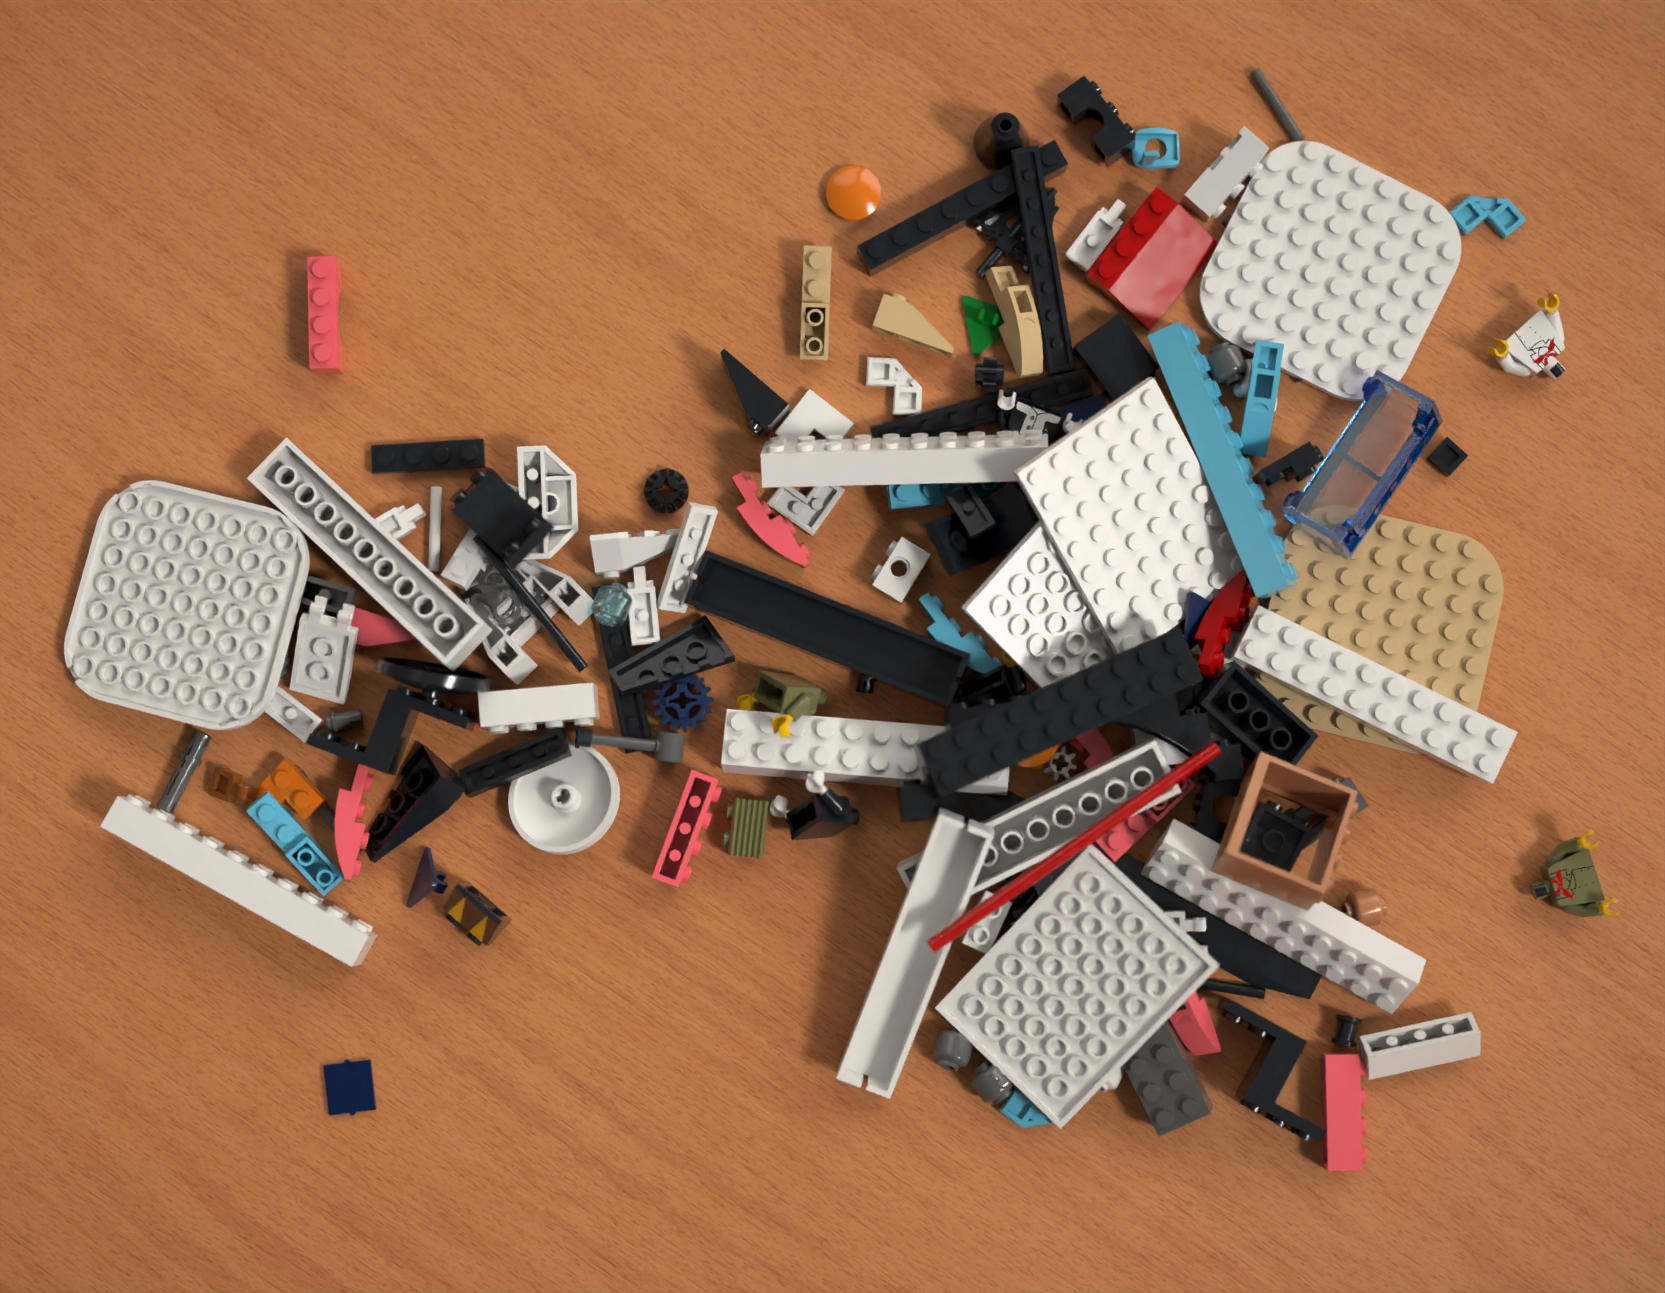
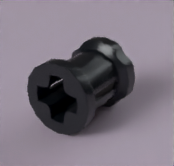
M1336 1014L1338 1024L1335 1037L1331 1038V1042L1356 1048V1030L1358 1024H1361L1362 1019Z

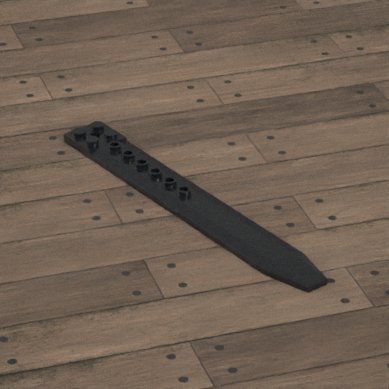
M1007 790V796L955 791L939 798L932 811L933 815L936 816L939 807L964 816V823L967 824L969 819L982 822L1026 799ZM1124 853L1113 863L1162 911L1185 910L1186 918L1206 917V931H1190L1186 933L1198 945L1208 946V954L1220 964L1219 968L1251 985L1310 1000L1322 977L1321 974L1142 875L1141 872L1145 863L1131 855Z

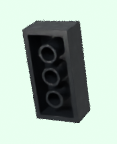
M1235 661L1223 664L1222 669L1218 670L1216 679H1211L1189 706L1190 709H1197L1198 714L1207 713L1208 724L1225 740L1230 739L1231 744L1240 743L1241 754L1251 763L1260 752H1263L1296 766L1319 736Z

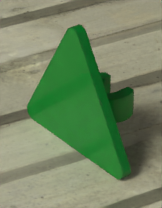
M964 296L962 304L972 353L974 356H979L1001 336L999 327L1005 322L998 306Z

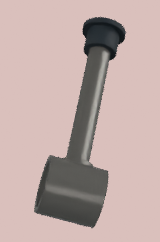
M577 726L575 749H578L579 746L590 747L591 745L654 751V760L682 763L685 735L657 732L656 740L595 734L592 733V730L581 729V726Z

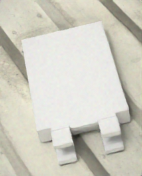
M316 595L315 602H312L310 605L309 614L303 613L300 618L289 690L344 705L348 697L359 629L351 626L355 606L344 603L342 610L338 612L337 618L324 615L327 598Z

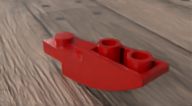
M1245 569L1233 577L1219 592L1199 625L1195 640L1201 651L1198 665L1204 678L1216 679L1218 669L1223 667L1225 646L1229 645L1231 641L1232 631L1241 632L1244 622H1247L1249 619V604L1251 598L1255 597V593Z

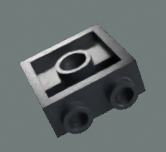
M1309 441L1263 468L1252 478L1256 484L1261 486L1265 483L1267 487L1277 483L1283 477H1285L1287 482L1295 479L1299 483L1317 471L1315 466L1324 460V456L1316 445L1312 446Z
M1267 800L1266 804L1259 802L1248 822L1239 853L1290 873L1313 829L1306 826L1309 822L1294 813L1291 817L1281 812L1282 806L1270 800Z

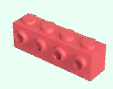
M691 770L652 878L676 887H680L682 882L687 884L693 869L688 866L692 855L698 856L703 842L698 839L702 829H708L713 815L708 813L712 802H718L723 788L718 786L719 779Z

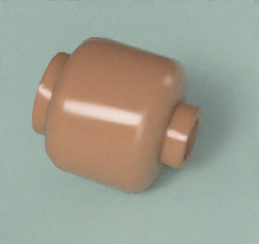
M1375 889L1357 890L1348 893L1346 902L1342 903V913L1365 926L1380 924L1383 916L1387 913V905L1384 896L1378 894Z

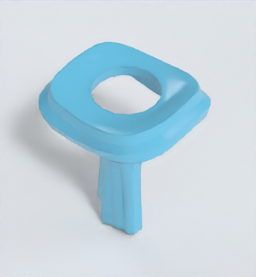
M1145 128L1135 132L1136 140L1135 148L1132 150V159L1137 168L1158 169L1175 168L1178 166L1180 157L1177 132L1164 128ZM1152 139L1162 141L1166 146L1164 157L1158 159L1160 156L1159 151L1145 152V145L1148 141Z

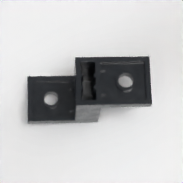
M480 467L469 478L472 484L465 491L460 488L449 499L453 503L449 508L508 565L515 569L555 527L531 507L493 469L487 467L484 470Z
M1013 481L981 499L996 524L993 529L972 540L969 539L954 513L932 520L924 525L928 532L929 540L934 545L941 559V564L949 577L993 561L1012 551L1039 521L1018 481Z
M398 686L396 691L388 688L367 746L348 740L345 744L339 743L341 737L321 730L318 735L310 733L306 744L380 772L396 775L419 712L473 731L476 720L470 719L471 712L455 706H451L450 711L443 708L444 702L426 696L423 701L416 699L418 696L417 692Z
M1222 996L1217 1006L1224 1010L1222 1016L1240 1025L1243 1021L1249 1024L1248 1030L1265 1038L1235 1094L1242 1098L1240 1104L1257 1114H1260L1261 1110L1266 1111L1265 1118L1283 1128L1288 1123L1292 1126L1290 1130L1292 1133L1308 1142H1311L1312 1138L1321 1142L1326 1131L1275 1104L1308 1041L1239 1003Z

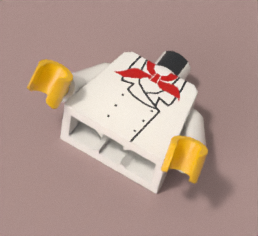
M1548 292V302L1540 297L1537 300V304L1544 308L1543 312L1539 310L1506 340L1494 338V341L1497 343L1496 349L1487 347V353L1495 356V359L1506 373L1531 378L1543 370L1554 381L1566 370L1555 358L1565 349L1562 322L1558 312L1560 303L1558 296Z

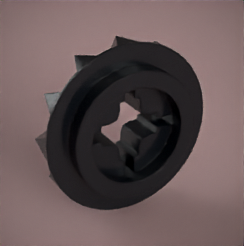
M669 468L656 470L647 478L644 486L646 502L652 509L660 513L678 511L684 506L689 495L686 479L678 471ZM665 479H668L670 488L679 491L669 493L665 503L663 494L654 491V489L663 488Z

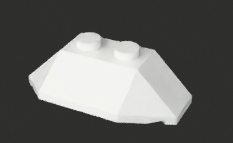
M546 445L517 447L519 495L555 527L524 560L551 559L579 531L576 473Z

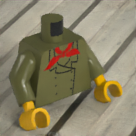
M760 670L756 688L752 690L753 693L751 695L744 694L739 696L737 705L739 710L755 711L754 701L758 700L776 712L786 714L785 716L780 715L772 719L774 734L779 732L780 737L785 738L791 733L789 723L791 721L796 722L802 715L815 714L817 705H823L826 702L827 693L825 689L820 688L801 676Z
M1587 830L1581 838H1572L1555 847L1546 858V865L1541 867L1544 880L1530 884L1531 893L1535 900L1549 896L1553 906H1560L1564 913L1579 917L1602 916L1603 913L1608 917H1613L1620 914V912L1613 913L1609 910V904L1619 902L1617 899L1606 900L1603 904L1599 902L1605 900L1589 851L1595 848L1599 841L1590 843L1586 839V836L1595 832L1594 830Z

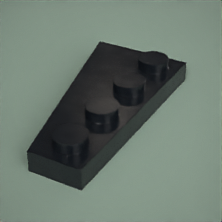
M705 615L608 670L624 697L734 662L735 657Z

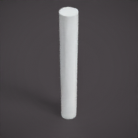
M431 487L428 556V570L430 572H439L442 487Z

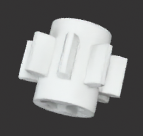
M1062 746L1060 752H1055L1054 756L1046 762L1048 763V768L1043 771L1044 773L1050 771L1054 773V781L1058 779L1059 774H1063L1064 778L1069 779L1067 771L1069 769H1077V766L1071 764V759L1075 757V754H1070L1069 756L1065 754V746ZM1062 756V761L1066 763V767L1060 768L1057 771L1056 765L1052 764V760Z

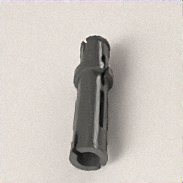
M195 729L185 752L182 751L179 756L181 759L157 807L169 813H174L196 767L202 763L203 753L212 739L210 735Z

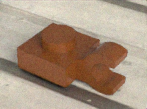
M215 767L208 794L226 802L236 803L237 798L256 800L259 789L241 784V774L223 767Z

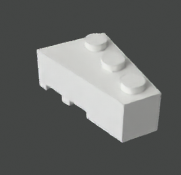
M1245 126L1238 132L1239 134L1230 145L1223 149L1220 153L1221 155L1196 180L1181 200L1183 204L1205 223L1211 217L1216 220L1226 209L1223 203L1230 196L1235 199L1245 188L1242 182L1248 176L1253 179L1263 167L1260 162L1266 155L1269 147Z

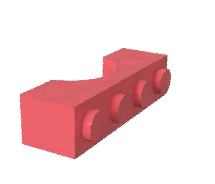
M336 256L307 257L309 369L314 374H343V345L338 315L339 296L342 291L341 262Z

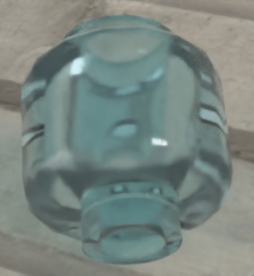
M612 583L611 585L601 586L598 589L591 610L597 622L605 626L615 627L616 624H622L626 620L633 600L627 593L625 586L619 583Z

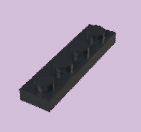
M484 439L371 445L372 473L374 475L486 468Z
M560 727L459 770L462 783L466 788L464 790L466 796L472 798L572 756L565 730Z

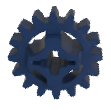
M694 674L662 684V690L654 689V693L659 696V700L652 701V704L660 707L655 712V715H664L661 722L663 725L671 722V730L675 731L678 725H680L683 732H687L688 725H692L696 730L698 729L697 721L707 722L703 715L705 712H713L711 708L707 707V704L714 702V698L707 697V693L712 689L711 687H702L705 682L703 677L696 681L694 680ZM688 683L697 687L701 695H693L689 692ZM677 684L675 693L672 696L665 697L667 691ZM681 694H685L687 699L697 700L686 704V709H681L679 704L670 703L671 701L679 700ZM695 706H701L698 714L689 719V713ZM666 708H674L678 712L679 720L671 717Z

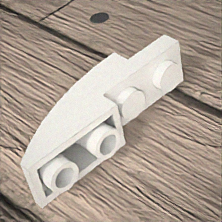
M509 484L519 494V488ZM471 528L441 573L443 580L466 591L480 570L485 572L489 565L485 560L486 555L473 540L477 534Z

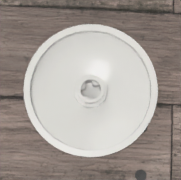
M568 741L572 756L513 780L509 789L508 807L515 829L529 844L551 854H572L595 844L611 827L619 808L620 786L612 765L592 747L579 746L578 749H575V741Z

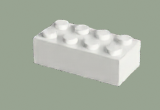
M594 683L478 693L480 726L492 734L509 733V728L517 727V730H520V732L536 731L537 725H545L548 729L565 728V723L574 722V725L581 727L593 726V720H600L598 688Z

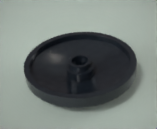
M379 657L376 668L378 672L392 680L423 690L422 695L431 698H439L440 694H474L490 691L493 680L488 675L457 667L453 672L444 664L396 657Z

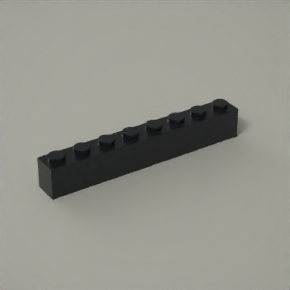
M1055 140L1039 148L1045 183L1066 172L1068 162ZM1012 164L1006 165L857 245V254L869 276L871 277L972 223L973 219L981 218L996 207L1016 198Z

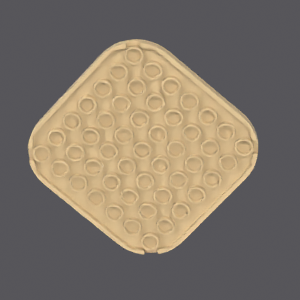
M1325 506L1315 509L1300 518L1290 528L1284 538L1287 548L1284 556L1288 563H1293L1297 571L1298 578L1295 579L1297 586L1269 597L1267 610L1477 712L1504 593L1502 574L1492 554L1481 543L1466 535L1348 506ZM1254 671V678L1312 730L1405 753L1423 755Z

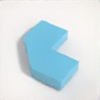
M1469 195L1449 212L1463 236L1486 219L1504 240L1526 221L1525 217L1512 202L1504 198L1492 199Z
M1017 1087L1014 1088L999 1109L1000 1112L1022 1128L1054 1123Z

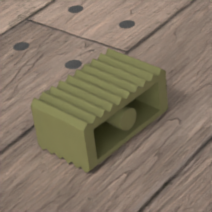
M734 798V804L728 803L726 820L732 821L731 832L725 831L723 848L728 849V855L763 858L769 802Z

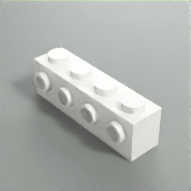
M1472 1012L1360 1036V1059L1364 1060L1365 1071L1369 1080L1481 1056V1033Z

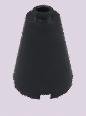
M1007 112L984 120L974 135V151L979 161L991 169H1001L1011 163L1009 150L1029 147V136L1025 127L1013 114Z

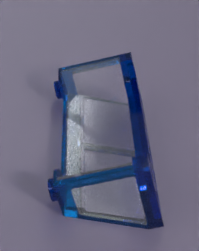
M1378 370L1373 377H1369L1363 384V403L1303 491L1298 490L1294 494L1290 493L1283 502L1282 511L1289 521L1347 560L1351 558L1443 422L1434 400Z

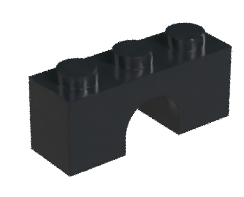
M1084 75L1057 95V105L1073 125H1076L1085 118H1093L1101 123L1102 129L1091 138V147L1104 164L1110 167L1135 148L1136 133L1127 122L1124 124L1118 117L1119 112L1114 104L1110 101L1107 103L1101 96L1102 91L1097 83L1093 80L1090 82Z
M1200 769L1198 783H1202L1200 794H1195L1192 810L1196 811L1194 822L1190 821L1188 827L1220 844L1227 823L1216 819L1212 810L1213 803L1221 795L1237 797L1242 779L1210 783L1209 775Z

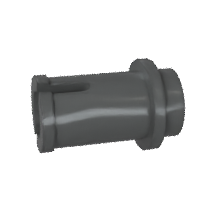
M360 708L341 713L331 711L330 715H326L328 731H334L335 734L338 733V730L363 726Z

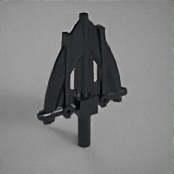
M1052 187L1050 190H1046L1051 223L1053 225L1054 216L1058 212L1059 207L1055 206L1057 190ZM1017 197L996 207L984 217H977L972 220L975 224L972 227L978 232L983 231L987 234L986 240H994L996 242L992 253L974 272L980 279L986 276L985 272L988 269L994 267L1002 257L1006 259L1009 254L1013 257L1012 262L1014 264L1019 262L1023 265L1022 269L1027 275L1030 274L1025 242L1021 240L1024 237L1021 218L1010 228L1007 226V222L1013 215L1020 214Z

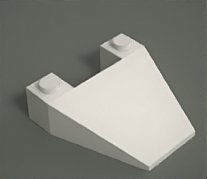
M523 560L515 569L508 565L550 618L562 608L579 626L599 607L570 576L536 560ZM488 565L485 572L481 570L478 572L469 587L471 588L478 584H490L489 578L497 576V582L513 590L498 570ZM460 588V590H461V592H462V594H463L466 590ZM505 596L502 603L497 606V613L501 618H505L512 613L514 608L512 598ZM470 598L465 599L467 606L492 629L491 633L482 641L488 656L518 685L538 666L521 646L542 625L523 602L522 610L517 620L512 624L504 625L493 619L488 606L482 603L470 606Z

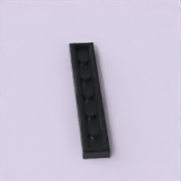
M619 582L591 588L593 599L600 606L596 609L608 670L635 656ZM603 614H605L608 618L613 617V618H616V619H614V620H606V619L603 617ZM610 677L622 737L652 740L642 691L623 697ZM625 748L626 754L643 751Z

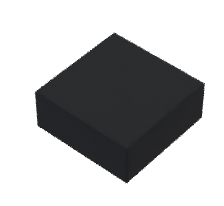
M1446 437L1426 459L1446 477H1449L1468 455L1449 437Z

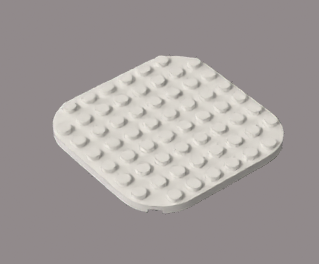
M1297 141L1282 145L1270 152L1261 161L1262 169L1248 183L1203 272L1199 285V305L1201 304L1205 321L1224 342H1229L1230 345L1238 346L1241 351L1253 356L1255 340L1284 344L1280 370L1297 379H1302L1303 382L1335 398L1347 401H1365L1366 399L1377 397L1390 390L1405 374L1457 270L1461 257V238L1458 227L1450 213L1436 200L1329 146L1312 141Z
M146 480L130 484V487L121 493L115 494L106 503L98 518L64 641L66 666L70 669L77 686L89 696L101 701L213 730H233L257 719L266 710L275 695L309 572V550L303 533L286 515L272 508L163 481Z

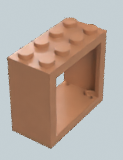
M1260 752L1244 774L1245 778L1242 780L1211 872L1309 911L1315 903L1320 904L1324 894L1328 895L1332 888L1334 879L1330 878L1332 869L1336 870L1340 863L1342 853L1338 851L1341 843L1344 844L1349 836L1350 828L1346 826L1349 818L1353 819L1359 803L1355 802L1358 791ZM1260 789L1327 816L1306 880L1239 853Z

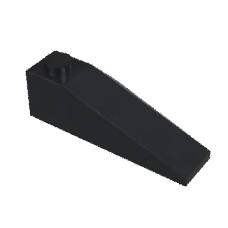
M423 744L405 764L400 773L404 777L396 791L393 789L390 791L388 807L384 813L377 815L368 832L370 835L365 852L373 863L449 810L466 789L457 773Z

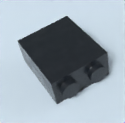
M1120 313L1073 347L1074 355L1083 367L1087 368L1088 374L1110 404L1146 378H1157L1155 373L1160 367Z

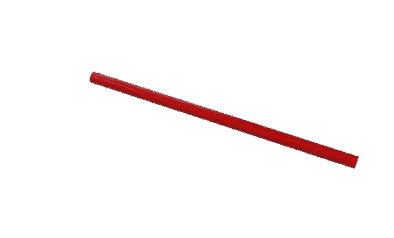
M1212 741L926 941L932 951L935 953L1217 757L1221 754L1220 749Z

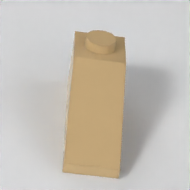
M890 293V296L883 295L872 331L949 358L952 357L954 347L911 303L906 302V297L896 293Z

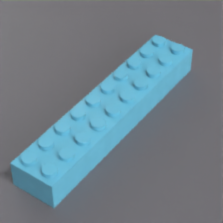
M1178 321L1147 335L1256 598L1266 599L1297 586L1295 579L1298 578L1297 571L1293 563H1288L1284 556V553L1287 552L1286 545L1282 537H1278L1274 532L1273 526H1276L1272 512L1264 508L1262 500H1265V495L1261 486L1253 482L1251 474H1254L1253 466L1248 458L1245 459L1240 451L1244 447L1238 432L1234 433L1229 423L1233 420L1227 406L1223 407L1218 397L1222 396L1216 380L1212 381L1207 371L1211 370L1205 354L1201 355L1198 351L1197 345L1200 344V340L1196 331Z

